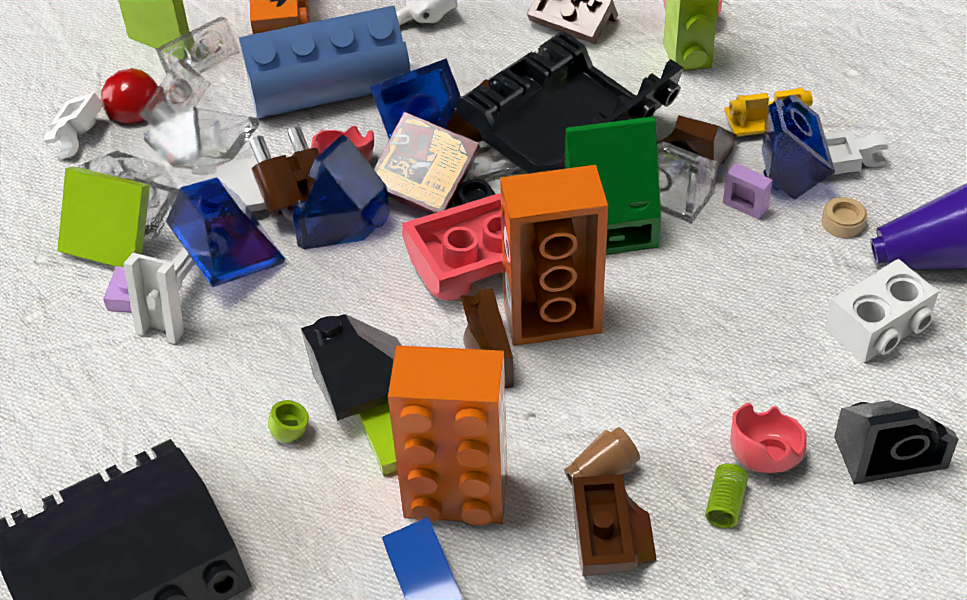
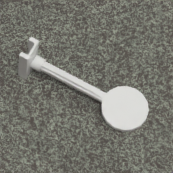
M256 158L234 159L220 164L209 173L205 181L207 197L217 207L172 262L132 253L123 263L135 334L144 335L149 328L166 331L167 342L174 344L184 334L178 293L182 286L181 281L236 213L266 209L251 170L253 166L258 164Z

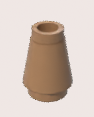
M617 427L611 432L605 429L571 462V465L564 469V473L571 485L574 477L624 475L633 471V464L640 460V454L631 438L622 428Z

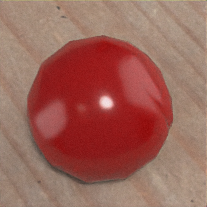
M134 68L119 70L107 78L101 90V101L104 103L103 109L109 120H116L124 124L143 122L155 113L157 107L162 102L156 81L143 70Z

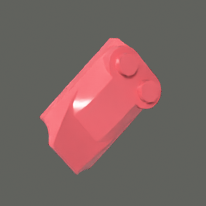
M500 193L402 223V236L411 263L428 290L435 297L449 301L458 300L461 298V295L466 296L472 282L503 272Z

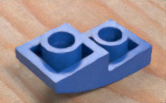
M429 517L381 537L405 600H463Z

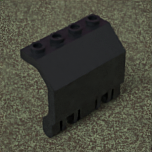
M560 32L541 44L537 53L536 51H531L489 78L487 87L479 85L457 99L455 106L460 117L479 130L484 142L526 173L565 169L566 128L652 117L657 109L663 105L668 107L677 98L681 89L678 82L684 67L670 59L666 62L661 79L651 73L648 78L645 77L642 80L639 92L635 95L594 67L584 44L568 33Z
M171 439L151 447L154 457L152 460L146 451L135 455L137 460L136 468L122 473L115 464L105 469L109 478L106 482L100 472L58 491L63 501L62 503L57 504L53 494L43 498V512L30 518L27 514L23 513L22 509L11 513L15 523L11 527L5 516L0 518V571L13 600H227L252 587L237 547L205 483L179 447L177 448Z

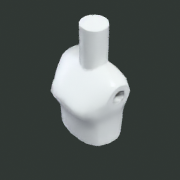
M405 0L406 6L398 9L396 13L399 26L413 18L420 23L435 24L439 23L444 14L457 7L458 4L456 0Z

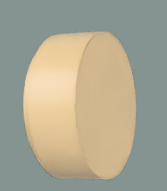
M848 197L834 198L824 206L822 226L829 234L835 237H856L865 228L867 210L863 204L855 199Z

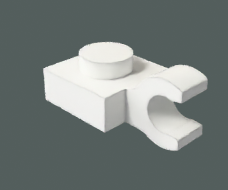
M95 92L66 101L50 123L49 127L52 130L45 134L43 141L46 144L58 140L61 142L62 148L57 155L59 160L74 156L78 151L77 135L87 132L95 125V117L104 105Z
M850 130L810 136L809 149L819 176L861 171L862 163L870 168L885 165L886 160L881 150L888 149V143L884 134L875 133L855 139Z

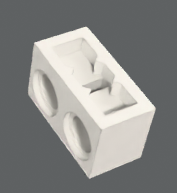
M897 259L833 298L825 330L860 361L866 363L880 353L886 355L891 352L901 339L912 332L918 334L924 331L934 319L935 313L933 309L939 291L901 260Z

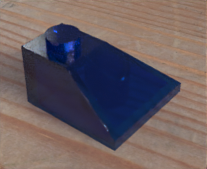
M215 177L180 187L166 223L212 287L283 264L286 258L240 196L219 178Z

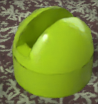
M283 400L277 402L272 407L268 418L270 434L280 442L289 443L296 441L305 432L309 421V414L305 407L295 401Z

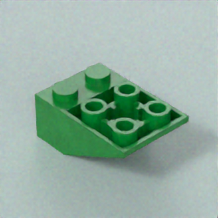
M655 117L566 128L565 169L596 165L608 203L606 255L659 248L661 205Z

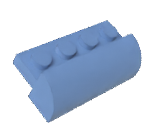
M395 5L239 37L257 119L405 88L411 84V69L406 41L403 42Z

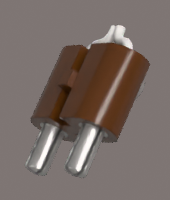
M299 126L292 127L287 131L295 151L290 157L282 155L272 158L264 137H253L249 142L258 164L253 166L251 170L270 217L284 215L292 221H303L305 226L316 224V216L325 210L326 202L337 195L319 149L308 147ZM320 205L311 212L310 218L302 214H291L300 207L306 209Z

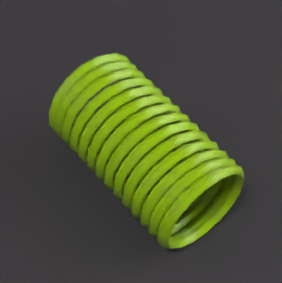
M725 463L716 468L705 517L711 524L717 527L730 528L738 524L749 477L747 471L739 465Z

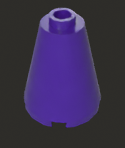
M967 183L878 227L876 230L877 237L870 239L875 262L877 264L884 263L887 266L899 259L912 270L967 269Z

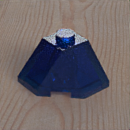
M447 58L370 86L389 139L404 112L446 129L456 108L455 103L461 97Z
M794 94L788 96L783 101L779 99L770 104L767 110L761 150L766 168L763 170V174L765 177L773 180V189H781L795 200L834 174V165L820 117L814 110Z
M345 135L339 136L314 160L308 175L315 179L306 202L298 200L292 216L297 246L302 249L364 241L376 228L383 226L390 215L387 185L349 137Z

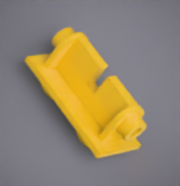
M802 87L776 91L774 93V100L770 102L767 93L745 96L737 95L736 100L729 101V107H724V112L732 132L737 135L736 137L814 126L806 108L812 106V93L810 90L804 91Z

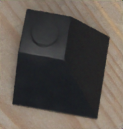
M347 314L326 316L318 319L312 325L301 328L312 374L337 421L388 404V392L396 345H401L396 337Z

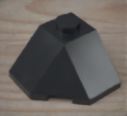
M890 400L874 403L859 402L849 407L841 408L834 435L853 484L948 469L959 440L955 431L917 409Z

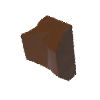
M678 115L672 133L663 140L658 141L657 146L664 149L691 147L701 156L724 164L733 150L737 135L719 125Z
M493 288L480 290L475 296L461 295L468 322L463 336L465 349L504 351L505 388L514 387L513 356Z
M623 474L574 477L572 479L574 522L582 576L634 571L639 564L656 560L650 515L628 496Z

